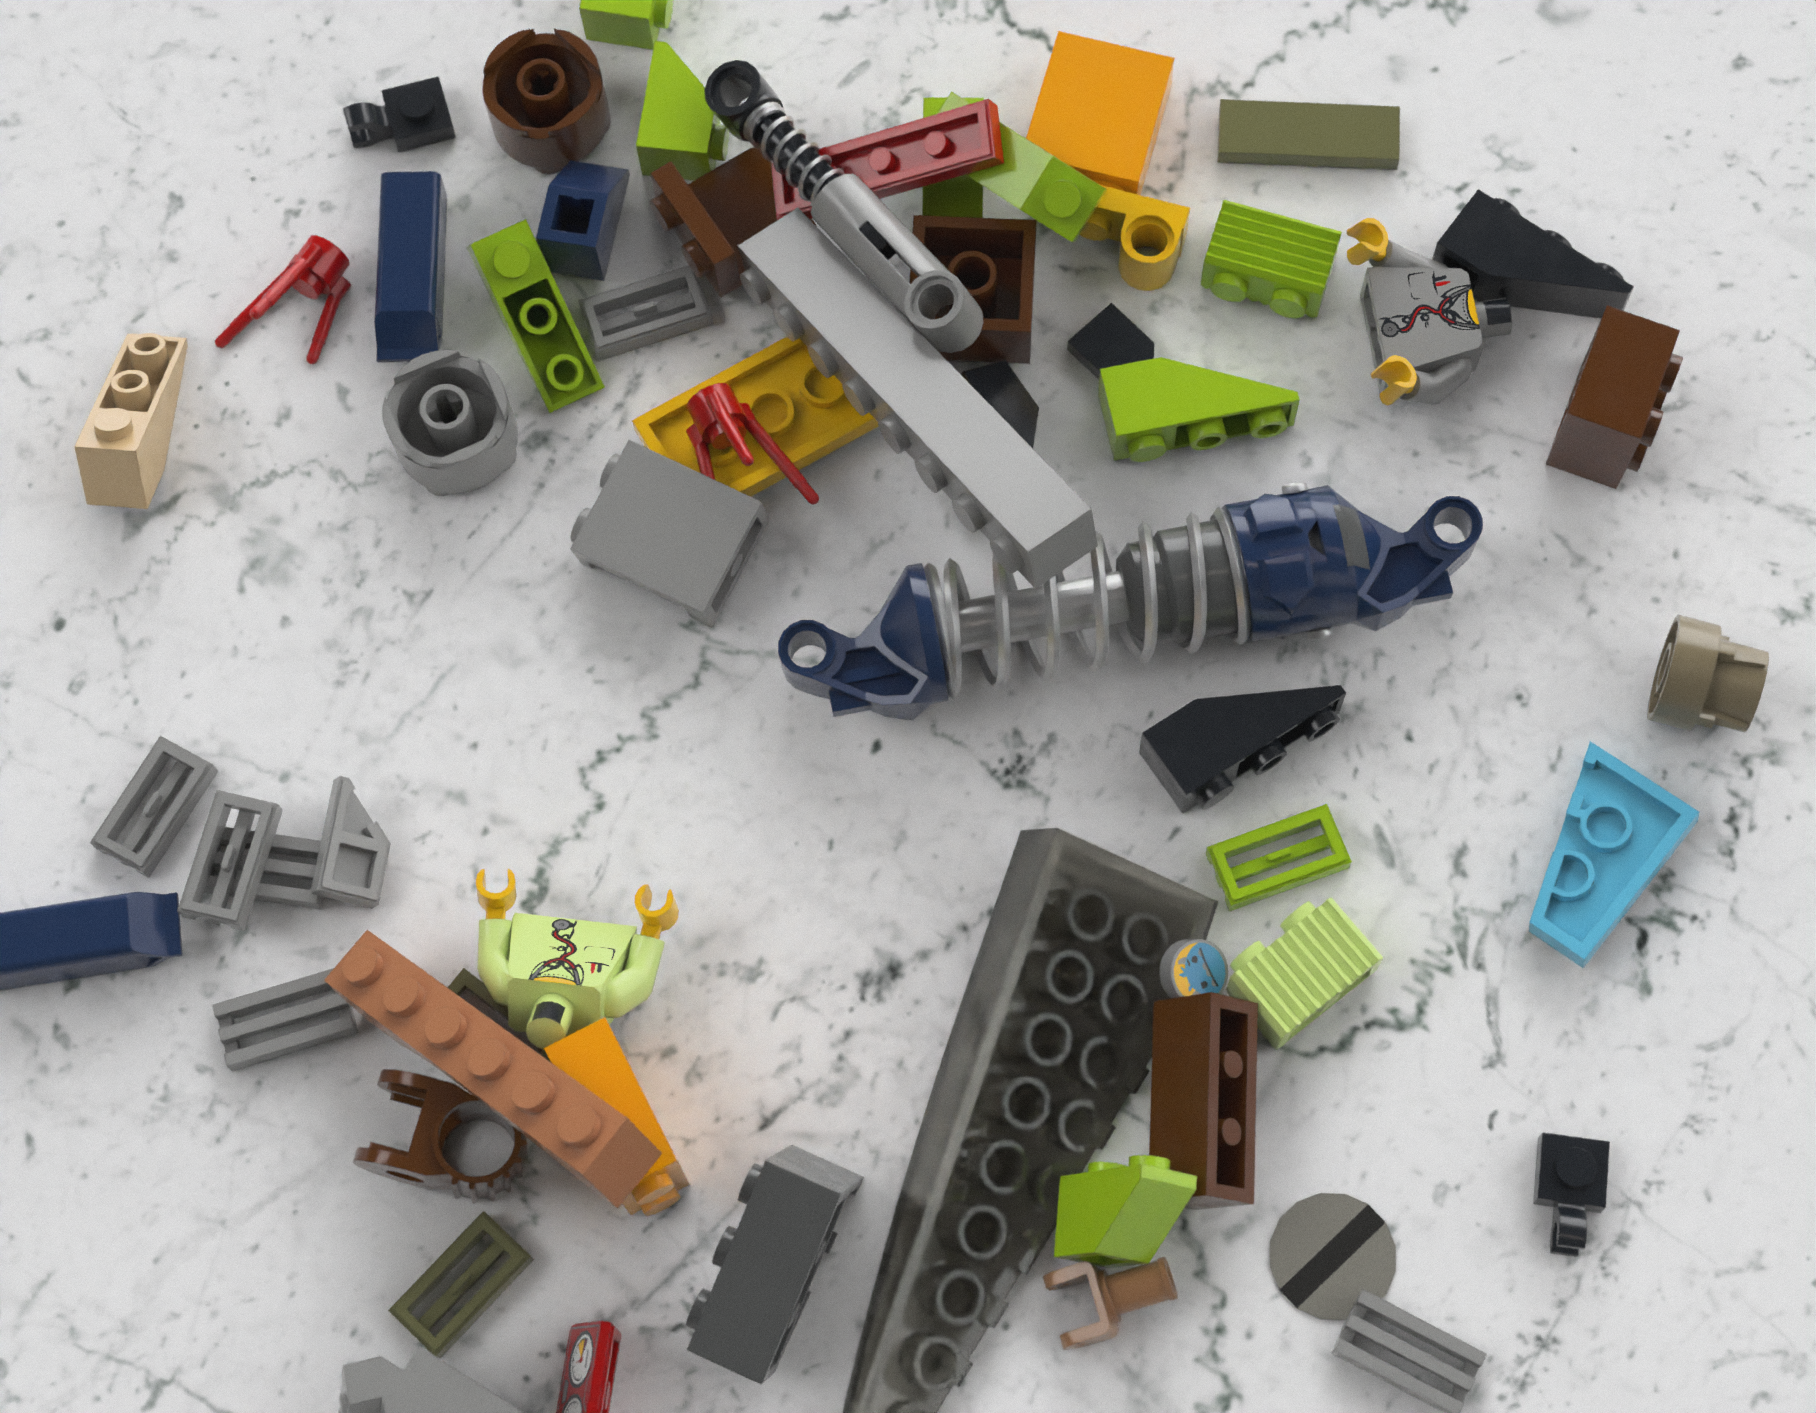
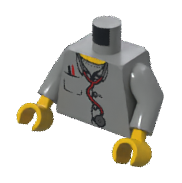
M1374 218L1363 219L1347 230L1348 236L1354 237L1359 241L1358 244L1347 250V258L1353 265H1361L1369 260V263L1373 266L1368 267L1366 270L1360 298L1375 368L1370 375L1373 379L1377 378L1379 398L1385 405H1391L1399 398L1425 404H1439L1470 378L1471 373L1476 370L1483 350L1482 338L1510 335L1512 315L1507 298L1474 302L1467 271L1461 268H1448L1445 264L1414 253L1389 240L1385 227Z

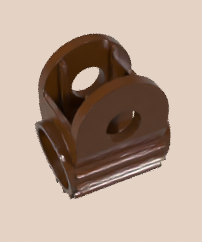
M381 1070L377 1085L391 1093L390 1100L421 1108V1112L408 1152L370 1142L369 1148H357L353 1159L355 1165L377 1175L424 1189H451L454 1192L455 1199L464 1196L471 1198L473 1204L477 1203L478 1199L487 1197L491 1201H495V1195L503 1190L511 1192V1183L515 1177H523L522 1161L528 1159L525 1135L474 1095L469 1094L454 1083L402 1070ZM474 1120H488L499 1124L509 1133L514 1142L513 1151L507 1162L497 1171L485 1176L464 1175L454 1170L443 1158V1149L451 1133L459 1126Z

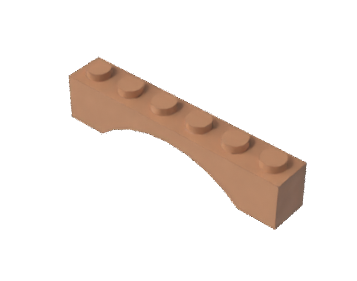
M369 930L365 931L324 979L361 1016L398 1044L422 1057L474 1095L616 1208H619L662 1154L627 1117Z

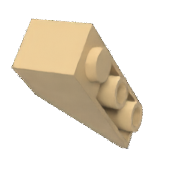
M127 333L74 446L88 505L148 509L165 470L187 353V338L160 336L154 333Z

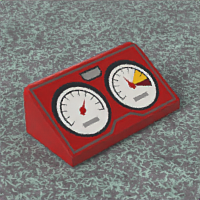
M612 1322L576 1323L571 1327L556 1413H609L622 1335Z

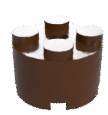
M534 29L522 30L512 34L493 49L486 59L483 70V99L499 145L516 161L535 167L537 171L543 174L558 173L570 160L579 161L585 158L601 142L611 123L602 74L594 52L578 36L559 29H554L555 34H535Z

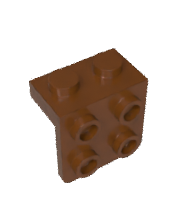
M756 147L749 148L689 184L685 182L671 161L650 173L655 197L649 200L655 217L666 232L674 230L683 243L681 250L692 271L698 278L705 275L720 298L742 286L740 274L745 271L738 245L777 221L772 162L766 160L761 153V149ZM809 219L817 227L813 219Z

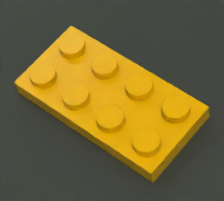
M787 336L632 420L634 430L644 447L699 472L695 449L686 433V430L694 422L686 406L690 398L698 391L717 383L730 385L739 403L749 404L757 421L798 470L879 427L878 421L869 412L862 416L854 409L844 393L843 384L835 375L826 378L820 373L808 353L807 346L800 338L793 342ZM748 431L744 440L754 457V462L750 466H745L741 462L732 446L726 449H715L710 443L708 448L716 481L751 497L786 478Z

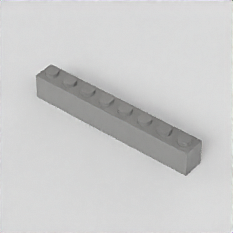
M796 208L738 245L745 271L740 274V280L751 299L759 306L766 302L772 308L774 317L783 333L793 342L800 338L807 346L808 353L820 373L826 378L835 375L843 384L844 393L854 409L862 416L869 412L878 421L880 432L888 445L897 454L906 451L913 458L918 474L932 492L937 493L940 490L945 492L952 500L953 509L962 524L972 533L980 530L990 540L993 554L1007 572L1013 574L1018 570L1036 589L1098 547L1090 506L799 208Z

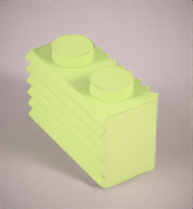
M1332 897L1317 908L1310 901L1304 903L1281 923L1280 927L1285 933L1280 938L1276 939L1268 947H1265L1260 941L1253 943L1229 965L1234 973L1229 978L1226 991L1230 997L1258 1003L1257 1028L1276 1050L1376 972L1383 959L1381 954Z

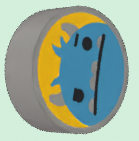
M1183 939L1172 944L1164 953L1160 963V981L1164 991L1171 999L1208 992L1222 994L1228 980L1227 961L1223 952L1214 943L1204 939Z

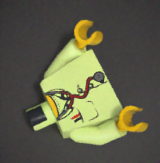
M485 868L481 869L477 874L476 889L478 903L482 909L486 910V919L479 920L478 973L495 1003L508 1007V1026L514 1031L526 1032L528 1040L533 1045L544 1049L604 1017L610 1025L614 1018L622 1017L649 998L653 991L665 945L664 941L659 940L662 931L668 930L675 925L679 916V909L671 889L667 893L665 905L656 911L648 910L652 901V892L649 885L644 884L638 889L635 894L634 903L643 925L641 933L637 934V926L514 913L512 921L506 920V911L515 904L517 897L513 872L508 869V886L500 893H490L486 890Z

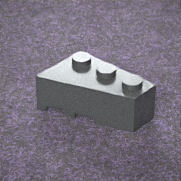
M794 1145L765 1160L763 1166L754 1163L744 1180L738 1197V1201L747 1205L737 1229L731 1226L726 1228L712 1259V1264L721 1267L711 1291L703 1288L699 1292L688 1315L686 1326L695 1331L687 1351L762 1385L776 1371L811 1292L808 1290L824 1252L830 1253L838 1234L833 1230L849 1194L856 1196L864 1177Z

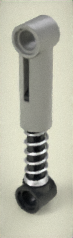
M734 60L716 68L707 80L704 89L705 101L730 133L739 140L750 142L752 146L761 149L763 157L773 162L775 170L782 175H786L788 184L798 188L801 198L811 201L813 220L934 348L942 352L953 353L962 351L973 344L980 335L983 326V314L975 299L958 277L948 271L858 176L844 174L842 169H833L831 167V157L828 155L821 156L818 153V143H808L806 141V131L803 129L796 130L793 127V117L786 116L781 100L753 65L747 61ZM895 254L917 276L912 284L888 261ZM953 304L952 309L947 315L935 319L940 309L946 305Z

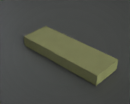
M1220 99L1217 162L1397 170L1400 158V106Z

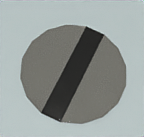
M1319 1193L1297 1201L1279 1219L1270 1240V1268L1279 1290L1297 1309L1319 1319L1346 1320L1361 1290L1364 1289L1380 1298L1387 1294L1396 1272V1245L1386 1222L1367 1203L1346 1194Z

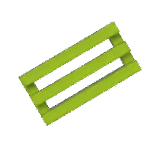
M1327 804L1208 846L1205 852L1210 865H1213L1216 872L1215 878L1219 888L1222 887L1229 912L1350 868L1352 863ZM1319 825L1324 833L1231 868L1226 860ZM1329 848L1333 854L1239 889L1236 884L1238 881Z

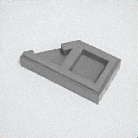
M339 776L333 780L310 894L372 909L379 905L391 843L378 822L373 823L353 791L356 788L351 780L347 777Z

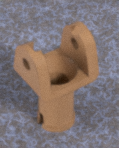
M1165 1257L1158 1258L1157 1261L1150 1262L1149 1264H1143L1108 1275L1105 1269L1101 1270L1089 1262L1081 1261L1043 1276L1046 1290L1049 1289V1291L1089 1281L1099 1315V1322L1060 1335L1063 1350L1076 1349L1112 1339L1118 1334V1323L1121 1322V1314L1166 1300L1178 1299L1173 1275Z

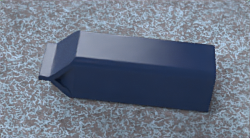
M384 172L381 174L374 321L377 362H410L418 356L439 350L442 343L447 193L441 174L438 172Z
M130 892L0 912V990L149 968L169 958L183 956L180 914L177 912L179 907L178 893Z

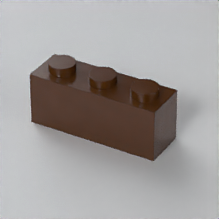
M1213 992L1154 1001L1149 1155L1169 1159L1170 1170L1197 1176L1196 1191L1185 1206V1208L1193 1210L1254 1204L1258 1003Z

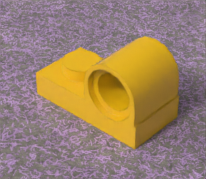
M1103 186L1107 191L1084 226L1080 236L1094 241L1106 239L1119 241L1118 269L1121 278L1129 286L1138 290L1152 291L1161 288L1170 281L1178 258L1181 256L1187 236L1190 208ZM1144 246L1153 247L1160 254L1143 256L1137 253L1136 249Z

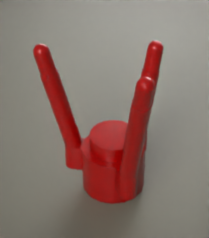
M311 235L285 270L215 339L216 347L224 348L254 319H260L293 287L300 294L313 300L318 299L321 294L328 296L306 357L309 364H316L323 345H325L339 303L352 286L342 276L350 265L345 253L327 239Z
M726 383L709 385L690 398L686 407L694 424L686 430V433L695 449L701 474L716 480L708 448L710 443L715 449H726L732 446L745 466L752 465L754 457L744 440L748 431L808 503L815 505L819 502L818 494L810 486L806 478L757 421L749 404L739 403L730 385Z

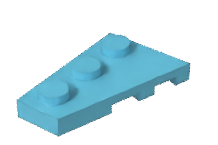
M1590 741L1575 791L1572 793L1566 811L1565 821L1555 851L1552 853L1529 922V932L1584 968L1696 825L1700 812Z

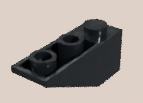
M1479 189L1439 239L1432 260L1447 265L1448 268H1461L1467 271L1473 297L1476 301L1507 298L1510 307L1601 319L1607 305L1624 311L1634 286L1624 281L1622 275L1612 266L1601 262H1594L1573 249L1569 241L1561 234L1552 230L1541 229L1522 217L1519 211L1508 201L1501 198H1492Z
M1341 685L1195 699L1144 731L1141 736L1139 753L1182 814L1198 803L1202 809H1207L1228 796L1234 789V785L1231 782L1248 771L1252 770L1255 775H1261L1276 766L1287 755V751L1284 748L1301 737L1305 736L1311 742L1330 731L1340 721L1337 714L1340 713L1346 691Z

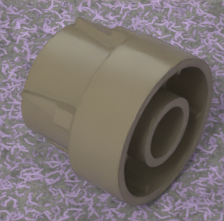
M1678 614L1669 629L1658 661L1648 702L1647 719L1691 731L1695 724L1708 728L1718 725L1746 732L1754 718L1762 695L1768 670L1769 653L1764 650L1730 642V637L1721 635L1720 625Z

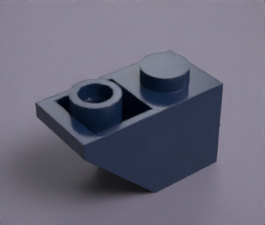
M570 160L550 182L536 234V241L551 273L605 281L630 177L629 169Z

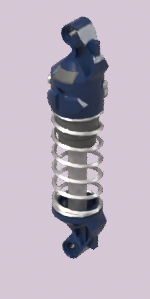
M1306 482L1292 483L1282 486L1283 494H1263L1258 499L1224 505L1222 509L1218 506L1211 515L1210 521L1200 523L1199 517L1190 512L1186 518L1187 525L1159 530L1154 537L1150 525L1142 521L1138 527L1139 541L1126 544L1116 559L1115 572H1112L1103 536L1095 531L1098 547L1090 551L1093 576L1065 581L1063 571H1061L1036 589L1032 587L1018 590L1014 575L1007 572L998 562L995 555H993L994 595L970 599L959 564L949 558L944 565L943 572L944 603L936 567L929 562L924 568L922 563L908 565L903 570L878 615L858 637L849 638L815 620H800L792 623L782 632L778 641V654L786 680L795 689L829 699L833 717L871 710L885 717L913 721L931 704L948 701V696L952 699L956 698L960 691L962 679L961 653L975 651L986 680L992 687L1000 691L1009 680L1011 643L1022 641L1034 671L1048 682L1057 672L1060 634L1069 632L1081 661L1089 669L1097 672L1106 661L1109 625L1115 623L1129 652L1142 663L1147 662L1151 658L1156 642L1166 639L1173 640L1192 654L1200 648L1203 639L1227 635L1240 645L1245 643L1246 640L1248 643L1272 638L1284 639L1288 635L1304 632L1307 633L1308 639H1319L1331 636V627L1350 623L1377 631L1401 618L1414 605L1451 599L1453 589L1450 576L1470 558L1483 530V519L1479 509L1470 500L1460 496H1446L1437 500L1408 531L1401 533L1362 513L1329 485L1308 489ZM1440 524L1454 525L1462 532L1465 540L1459 543L1443 541L1437 536L1434 527ZM1096 627L1095 656L1093 657L1082 630ZM1047 637L1046 666L1034 639ZM1136 638H1138L1144 643L1143 650L1141 649ZM807 645H815L826 652L824 659L813 667H801L792 661L795 652ZM998 646V672H996L987 648Z

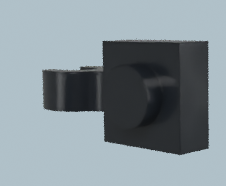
M439 76L381 90L385 103L384 106L361 102L343 108L354 148H363L382 140L394 138L398 152L456 138Z
M1543 1132L1539 1136L1533 1204L1553 1207L1550 1236L1551 1254L1578 1257L1579 1249H1585L1587 1237V1217L1585 1211L1601 1213L1606 1208L1609 1141Z

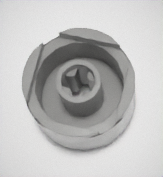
M451 350L429 352L414 358L404 365L394 377L395 384L387 400L386 398L384 399L382 407V418L386 432L403 468L416 482L424 486L430 493L438 496L466 493L489 484L502 472L511 468L517 455V422L499 375L489 364L479 358V361L461 356L458 351Z

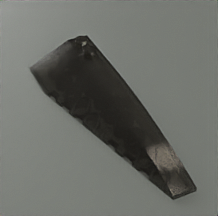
M1059 828L1020 831L956 1015L916 1138L878 1269L842 1413H937L953 1385L960 1387L974 1364L969 1359L988 1327L995 1328L1009 1306L1005 1299L1020 1274H1028L1056 1228L1060 1176L1082 1173L1095 1150H1103L1116 1128L1111 1123L1128 1095L1138 1092L1150 1072L1146 1065L1152 1057L1154 1001L1171 999L1164 991L1160 981L1159 970L1164 953L1172 944L1183 939L1206 940L1218 901Z

